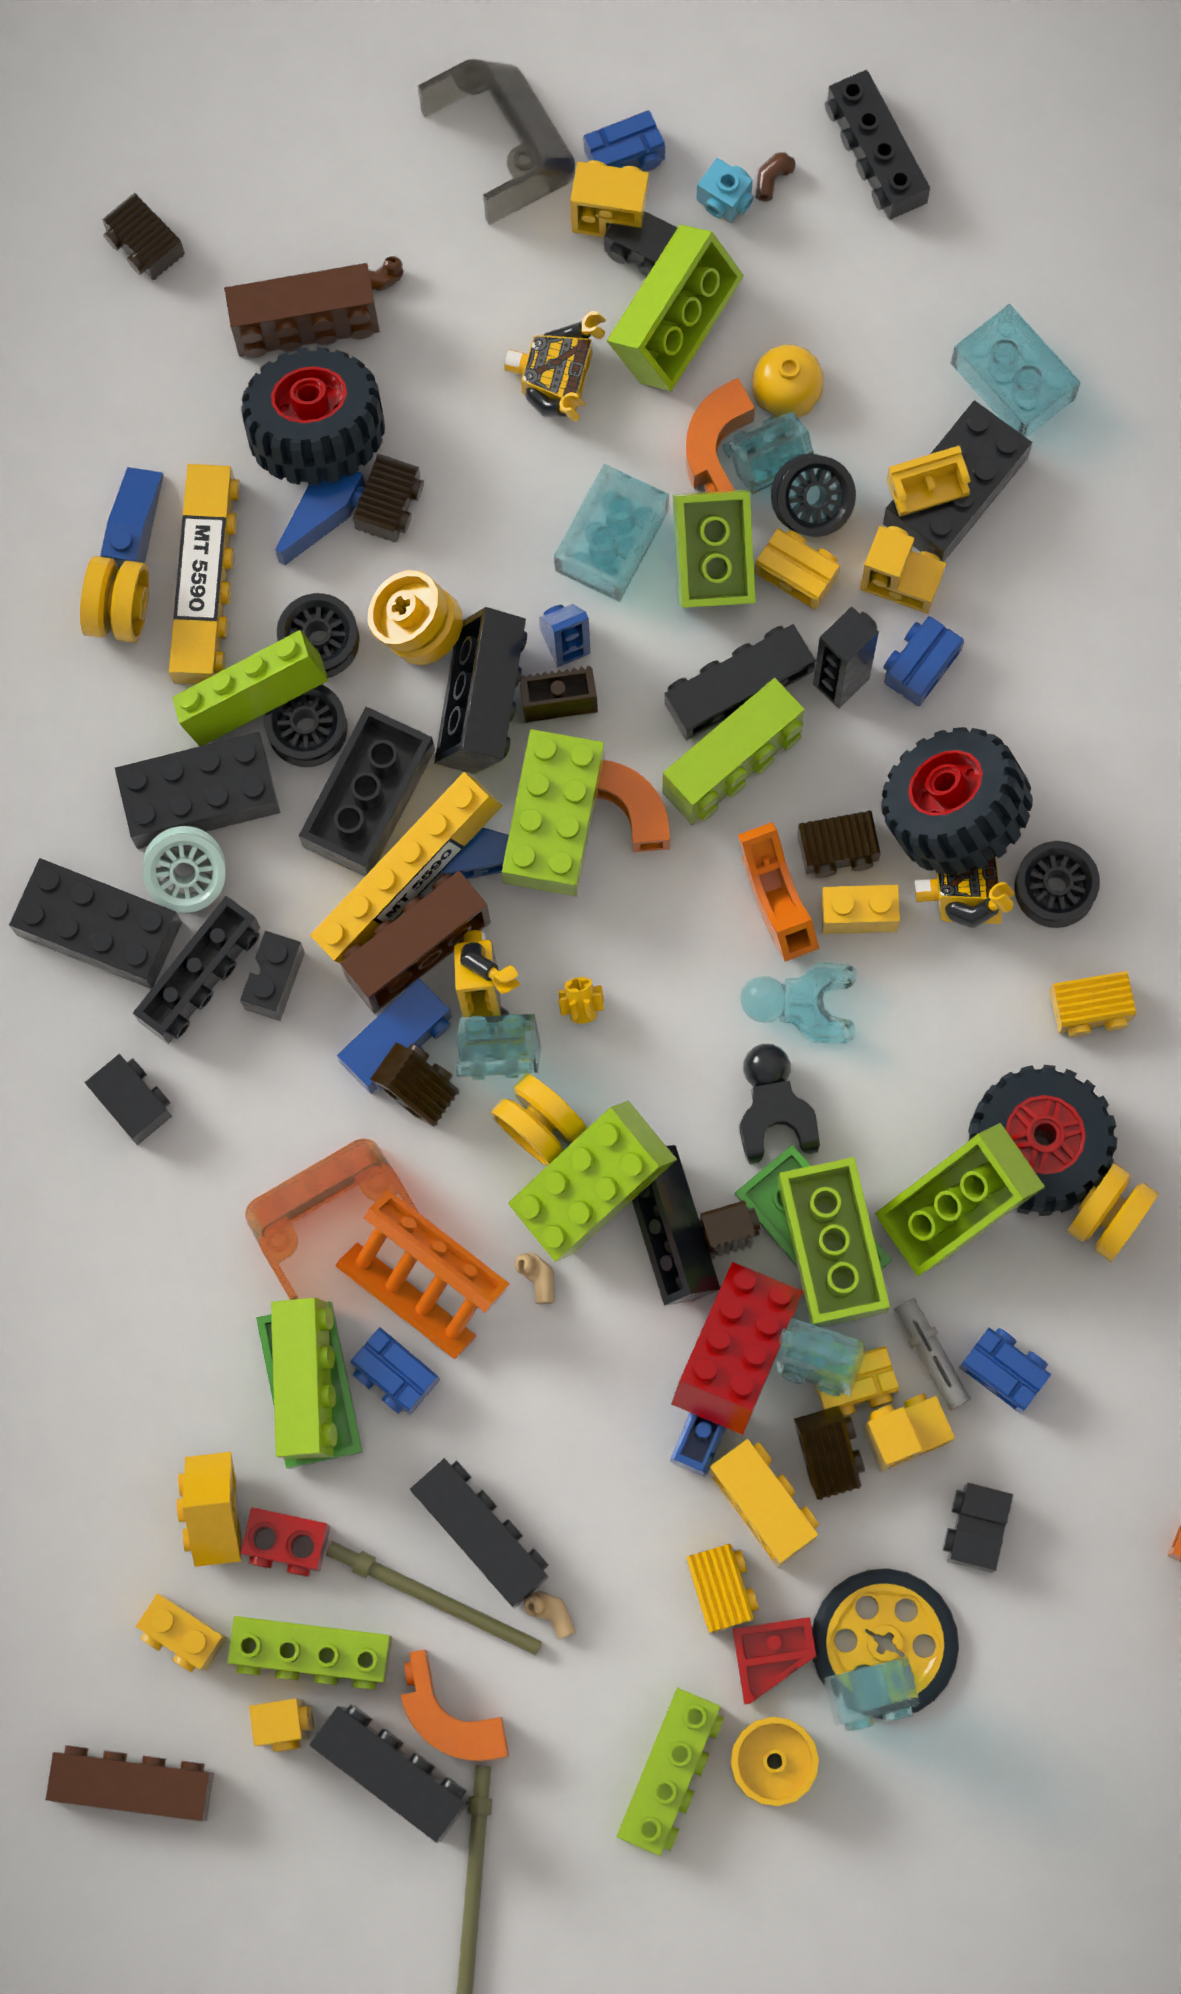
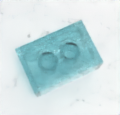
M1008 304L954 346L951 365L1001 420L1025 437H1028L1076 399L1081 382L1011 304Z
M604 463L554 555L555 571L620 602L669 511V494Z
M908 1657L823 1678L835 1725H844L846 1731L873 1726L872 1717L883 1715L884 1721H893L912 1716L911 1707L920 1705Z

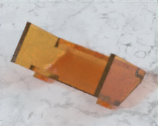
M364 1138L357 1139L249 1203L245 1213L246 1222L290 1300L300 1298L282 1269L280 1262L292 1256L298 1246V1236L292 1223L357 1185L365 1197L375 1202L389 1189L395 1195L398 1194L400 1199L418 1212L397 1174L374 1141Z

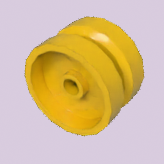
M92 556L85 573L80 603V625L84 636L104 638L112 630L116 640L138 642L144 627L149 598V568L146 563L128 560L118 569L114 558Z
M407 570L394 574L383 582L375 592L368 609V625L373 635L409 664L426 665L438 661L449 653L458 641L463 627V614L457 600L443 590L432 578L421 571Z
M526 1073L513 1087L515 1097L524 1108L513 1100L503 1098L490 1114L496 1123L517 1144L547 1167L564 1151L563 1146L555 1136L564 1142L572 1143L587 1129V1126L557 1093L531 1074Z
M1115 1162L1097 1188L1093 1186L1077 1208L1080 1212L1066 1231L1079 1241L1085 1242L1091 1238L1099 1225L1105 1230L1095 1243V1252L1109 1262L1113 1261L1159 1195L1156 1190L1142 1182L1135 1186L1127 1199L1120 1196L1130 1182L1131 1173Z
M769 1717L754 1721L740 1732L732 1746L730 1766L734 1781L746 1796L760 1804L781 1806L797 1801L809 1791L817 1777L819 1757L815 1742L802 1726L790 1719ZM770 1754L780 1755V1762L782 1764L780 1768L771 1769L767 1765V1758Z

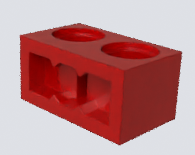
M251 1507L241 1554L250 1557L248 1564L271 1569L273 1562L288 1565L286 1572L309 1577L310 1570L319 1572L321 1570L330 1525L324 1522ZM263 1529H272L276 1535L275 1544L268 1550H260L256 1544V1537ZM301 1537H310L314 1543L313 1552L306 1558H298L294 1553V1544Z

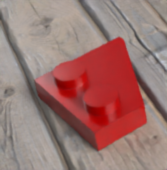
M810 1617L732 1629L744 1705L751 1704L816 1657Z

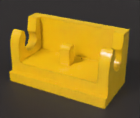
M960 446L889 467L887 483L899 517L969 496L968 483L970 482V477L961 454Z

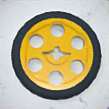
M872 1569L852 1575L833 1588L822 1601L814 1618L812 1631L816 1657L812 1660L818 1677L836 1700L844 1707L860 1715L878 1719L902 1718L919 1712L935 1701L942 1693L956 1668L959 1651L958 1631L951 1610L935 1589L924 1580L908 1572L893 1569ZM861 1597H871L877 1602L878 1612L872 1619H863L857 1614L856 1603ZM902 1599L911 1600L916 1605V1617L910 1622H903L896 1617L895 1606ZM847 1629L855 1634L857 1644L851 1652H842L835 1646L834 1639L838 1631ZM865 1630L881 1637L890 1633L893 1636L891 1643L895 1646L896 1650L904 1654V1657L889 1650L884 1651L883 1654L878 1653L876 1649L879 1644ZM923 1634L931 1637L935 1644L933 1654L926 1658L919 1657L913 1650L914 1639ZM859 1665L869 1666L875 1674L874 1682L868 1688H860L853 1682L852 1673ZM897 1668H907L913 1674L914 1682L910 1689L900 1691L893 1686L891 1678Z

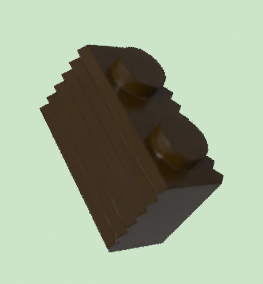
M133 193L102 219L106 232L103 234L105 239L116 251L122 248L129 255L127 261L139 275L145 272L152 280H156L159 275H162L163 271H167L168 267L172 266L174 262H177L185 254L179 237L162 222L156 213L136 193Z
M378 453L353 517L355 529L390 540L391 542H396L399 532L405 534L412 517V513L408 512L412 500H419L424 486V480L420 479L419 467Z
M589 665L586 669L580 667L579 670L573 668L571 671L565 669L564 672L558 670L557 673L551 671L549 675L544 672L542 675L536 673L535 676L529 674L527 678L523 675L521 676L520 690L525 723L598 712L593 668Z
M870 810L798 824L797 835L806 874L815 873V877L824 878L835 875L838 868L851 866L853 871H862L872 868L874 866L873 862L879 861L881 852L873 814Z
M396 1042L370 1080L411 1113L412 1116L434 1127L438 1125V1120L442 1119V1114L446 1113V1108L451 1106V1101L455 1100V1095L459 1094V1089L450 1082L453 1075L436 1063L433 1066L426 1061L430 1057L429 1054L417 1045L411 1043L409 1047H405Z
M745 1200L700 1213V1224L712 1259H715L717 1255L722 1257L724 1253L729 1255L731 1251L736 1253L738 1249L744 1251L746 1246L751 1249L754 1237L760 1235L759 1230H761L755 1208L748 1209Z
M839 1406L794 1418L809 1481L817 1500H822L824 1497L829 1498L831 1495L837 1496L839 1493L852 1491L854 1488L859 1489L861 1487L859 1473L865 1472V1467L859 1449L852 1450L850 1440L856 1439L857 1436L851 1417H843Z

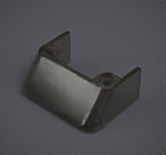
M469 59L417 85L421 113L424 118L468 95H478L489 90L521 144L513 148L507 157L508 171L513 179L483 194L485 219L488 225L558 190L573 180L575 176L574 157L521 70L515 65Z

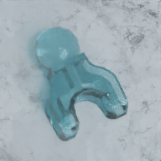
M819 962L810 967L803 976L799 978H786L783 984L769 976L755 977L743 987L740 997L741 1005L746 1015L752 1020L765 1023L772 1022L780 1017V1022L793 1024L811 1042L847 1043L855 1038L854 1023L849 1019L832 1016L825 1009L823 996L827 991L851 987L857 980V970L851 965Z

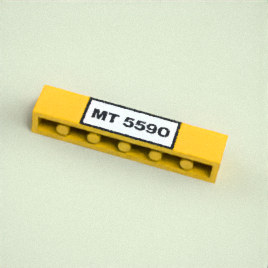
M187 464L169 661V674L173 683L198 684L225 670V652L220 651L221 639H227L228 617H223L224 604H230L231 582H226L227 569H233L234 548L229 547L230 535H236L237 514L232 513L233 501H239L240 480L234 478L231 466Z
M463 772L310 936L333 961L338 963L344 961L343 955L357 943L364 945L374 937L373 932L379 925L387 920L395 921L403 913V908L427 888L503 805L478 780Z

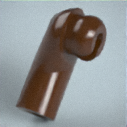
M786 152L775 153L759 168L756 199L760 201H770L773 199L775 179L780 174L788 176L795 170L796 162L793 157L788 156Z
M387 257L382 267L376 271L369 270L372 289L382 291L400 281L404 271L402 269L403 263L398 257Z

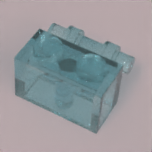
M794 412L784 414L776 419L770 417L762 421V426L747 433L741 431L733 435V440L722 445L725 455L733 459L737 476L752 495L771 486L779 469L792 458L803 454H814L809 431Z
M535 1014L460 1018L456 1042L460 1062L456 1063L457 1077L471 1076L472 1080H484L485 1076L505 1075L506 1078H518L519 1074L538 1073L541 1044Z
M791 1318L787 1329L782 1330L779 1339L781 1346L776 1357L777 1372H780L784 1379L796 1384H802L806 1381L818 1385V1389L828 1395L840 1396L842 1393L850 1396L865 1356V1342Z

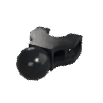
M762 1043L753 1047L746 1054L743 1061L744 1075L746 1080L753 1086L751 1090L753 1103L745 1112L739 1125L742 1146L747 1162L752 1165L762 1160L765 1153L763 1146L764 1133L768 1128L776 1124L787 1125L794 1130L799 1140L800 1149L807 1154L818 1153L820 1140L816 1114L806 1101L798 1098L793 1093L791 1083L787 1081L791 1073V1062L787 1053L781 1047L774 1044Z

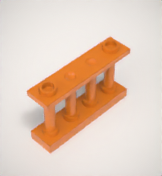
M388 1189L368 1209L364 1216V1219L375 1227L364 1247L357 1242L338 1260L335 1266L456 1360L477 1336L466 1327L476 1310L479 1308L486 1313L504 1294L510 1283ZM387 1237L405 1250L394 1270L376 1257ZM417 1260L435 1274L424 1294L406 1281ZM447 1284L466 1298L454 1317L436 1304Z

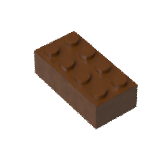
M367 263L224 287L230 327L239 357L256 358L265 355L266 352L280 349L290 352L300 349L304 345L315 343L318 345H330L338 339L350 337L365 339L373 333L380 332Z
M457 871L452 876L448 873L439 878L433 884V891L423 899L416 897L403 908L404 914L393 922L391 920L383 922L374 930V937L364 945L357 943L343 955L345 960L340 965L347 982L374 1014L406 990L418 978L424 976L454 952V945L464 942L465 933L473 930L481 931L491 923L487 903L460 871Z

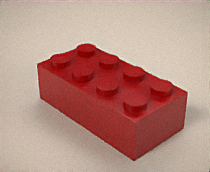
M732 1261L681 1375L671 1405L743 1435L791 1324L803 1291Z

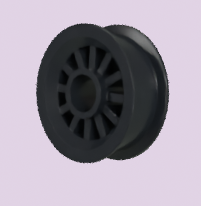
M803 454L786 462L777 472L771 487V503L779 521L788 529L811 537L826 536L840 529L850 518L856 501V488L849 471L840 462L818 454ZM814 468H818L816 475L814 473ZM804 471H805L806 479H805V478L802 476V474H801V473L804 472ZM795 479L799 483L798 487L792 485ZM833 483L836 484V487L829 488ZM817 486L820 491V497L816 503L810 505L807 501V492L811 487ZM790 490L795 491L794 496H789ZM837 494V500H832L831 495ZM798 502L793 508H791V503ZM829 504L834 505L832 511L827 507ZM802 512L801 517L798 518L797 515ZM821 512L825 515L823 519L821 518Z
M312 593L295 599L282 612L277 624V641L301 630L319 654H325L327 657L322 659L328 678L340 674L353 662L359 649L360 637L355 617L343 601L329 594ZM316 613V618H312L310 616L311 614ZM305 617L307 622L304 623L300 620H302ZM321 630L328 633L326 638L320 642H314L309 639L310 635L315 631ZM331 649L336 651L333 655L330 652Z
M322 684L264 715V727L271 747L281 759L295 766L314 767L328 762L338 754L347 737L348 725L342 703L331 689ZM302 701V706L298 707L296 703ZM308 701H313L311 707L308 706ZM291 706L293 712H290L287 709ZM304 718L315 720L314 726L309 730H300L297 728V724ZM319 736L325 738V740L321 742ZM314 741L316 746L310 747V742ZM301 742H303L304 748H299Z
M1050 841L1038 845L1024 857L1016 874L1014 883L1016 901L1023 913L1037 924L1051 928L1073 925L1087 915L1096 900L1100 887L1098 868L1091 856L1075 844L1064 841ZM1056 860L1062 861L1060 866L1056 865ZM1048 861L1049 868L1043 862ZM1067 863L1073 866L1069 870L1065 868ZM1077 871H1078V872L1080 873V875H1081V876H1075V877H1073V875H1074ZM1054 877L1060 878L1064 881L1066 889L1060 892L1054 891L1049 887L1047 880ZM1030 881L1036 882L1037 884L1030 885ZM1084 884V888L1076 886ZM1041 892L1036 898L1034 897L1033 893ZM1074 896L1080 897L1081 899L1078 901ZM1045 899L1048 900L1047 907L1041 904ZM1065 901H1066L1071 907L1066 908ZM1053 903H1057L1058 909H1052Z

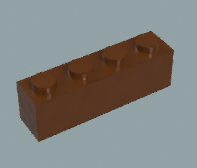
M65 1745L64 1753L53 1752L46 1801L207 1821L214 1773L204 1772V1763L181 1761V1768L165 1766L166 1758L143 1756L142 1763L126 1761L127 1753L104 1750L103 1758L88 1756L89 1748Z

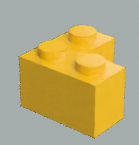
M595 160L588 161L587 163L578 161L570 198L572 232L604 237L609 228V223L641 228L649 190V172H643L634 166L618 168L607 166L605 163Z
M879 526L864 564L860 590L929 614L943 578L946 563L940 561L938 556L930 552L922 551L917 553L912 551L914 537L909 536L905 530L895 526H889L888 528Z
M925 1393L904 1401L905 1409L903 1406L894 1410L892 1404L870 1413L871 1416L868 1417L869 1421L864 1426L863 1431L881 1472L953 1442L955 1437L937 1396L927 1399Z
M223 1452L185 1457L184 1473L178 1474L179 1494L183 1498L177 1499L178 1521L185 1522L187 1527L183 1528L185 1552H192L194 1567L241 1562L242 1534L236 1508L237 1479L232 1453Z

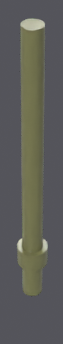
M334 1541L328 1547L327 1556L352 1567V1572L363 1578H367V1576L373 1577L535 1656L540 1649L542 1641L376 1562V1557L364 1551H361L359 1554Z
M476 1765L473 1797H469L468 1814H471L456 1994L473 1993L487 1815H491L493 1800L489 1799L491 1766Z

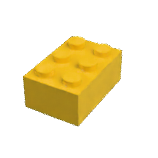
M746 1439L712 1464L709 1468V1474L778 1568L817 1538L818 1533L815 1529L819 1526V1523L806 1506L801 1509L798 1508L792 1499L796 1492L784 1475L781 1474L776 1478L768 1467L771 1465L772 1459L759 1442L752 1445L749 1439Z

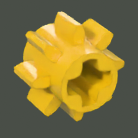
M577 977L570 979L564 985L565 990L558 991L561 1016L569 1014L570 1020L574 1023H589L597 1018V1011L604 1010L602 986L597 985L593 987L592 980L589 978Z

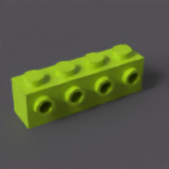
M299 630L173 696L172 700L179 724L199 746H203L327 682L328 677L321 655L303 632Z
M315 1297L271 1302L276 1457L286 1460L334 1457L333 1446L337 1444V1429L335 1424L332 1423V1407L336 1404V1392L331 1384V1369L335 1364V1355L329 1338V1330L333 1328L332 1310L328 1307V1302Z
M234 1616L227 1663L237 1665L236 1673L260 1676V1669L264 1668L276 1670L275 1678L298 1680L299 1673L315 1675L314 1683L337 1685L338 1678L353 1679V1687L376 1690L377 1682L386 1683L392 1636Z
M676 1688L616 1836L617 1838L658 1856H661L663 1848L671 1851L679 1832V1828L673 1826L677 1813L680 1811L686 1814L695 1792L688 1789L693 1774L702 1775L710 1755L703 1751L708 1736L716 1739L723 1723L724 1716L718 1714L720 1705Z

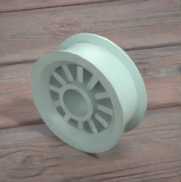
M191 826L172 827L158 834L148 845L143 859V880L149 895L159 905L178 913L196 912L214 902L223 889L226 878L224 854L218 842L207 832ZM184 845H190L189 851H184ZM178 846L179 852L176 853L172 847ZM197 848L200 849V850H202L200 853H198V854L195 856V852H196ZM166 852V854H167L170 858H167V857L162 856V855ZM207 858H209L210 860L208 862H203ZM180 863H189L195 870L188 876H181L174 871V868ZM157 864L164 866V867L156 868V867H157ZM212 871L211 875L205 872ZM159 877H166L162 881L159 879ZM199 881L205 882L206 884L202 886ZM174 883L172 890H169L167 887ZM191 886L195 888V892L190 893ZM180 887L184 888L185 894L178 893Z

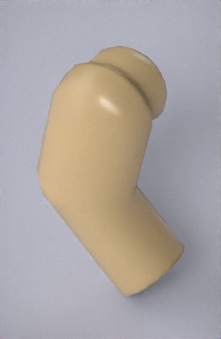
M534 1253L520 1254L515 1260V1269L535 1284V1304H554L553 1268Z
M533 1592L525 1599V1612L529 1616H536L551 1621L558 1640L576 1633L565 1603L561 1598L544 1592Z

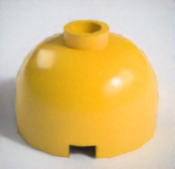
M779 345L769 349L759 359L752 375V393L757 405L762 410L765 408L768 412L773 413V417L778 419H797L811 412L814 405L821 398L823 393V371L818 359L809 350L797 345Z

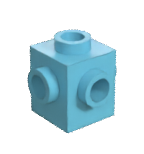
M716 158L697 184L696 201L703 204L712 216L716 218L723 217L732 223L739 213L745 214L753 202V180L741 167H732L721 159Z

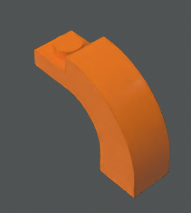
M739 378L722 385L710 393L698 406L689 423L686 437V468L693 489L705 484V492L735 491L718 460L717 449L730 433L754 422L755 407Z
M604 760L596 798L614 803L625 813L631 826L633 852L670 850L668 816L662 799L655 788L635 770L617 762Z
M770 822L739 834L738 839L743 853L742 861L768 931L784 962L820 949L812 919L803 906L790 876L778 831L774 823Z
M427 1650L409 1652L411 1661L404 1662L405 1675L408 1686L415 1685L416 1692L402 1694L401 1699L407 1717L420 1736L439 1751L459 1759L486 1761L509 1757L502 1717L466 1722L450 1716L440 1706L435 1696Z

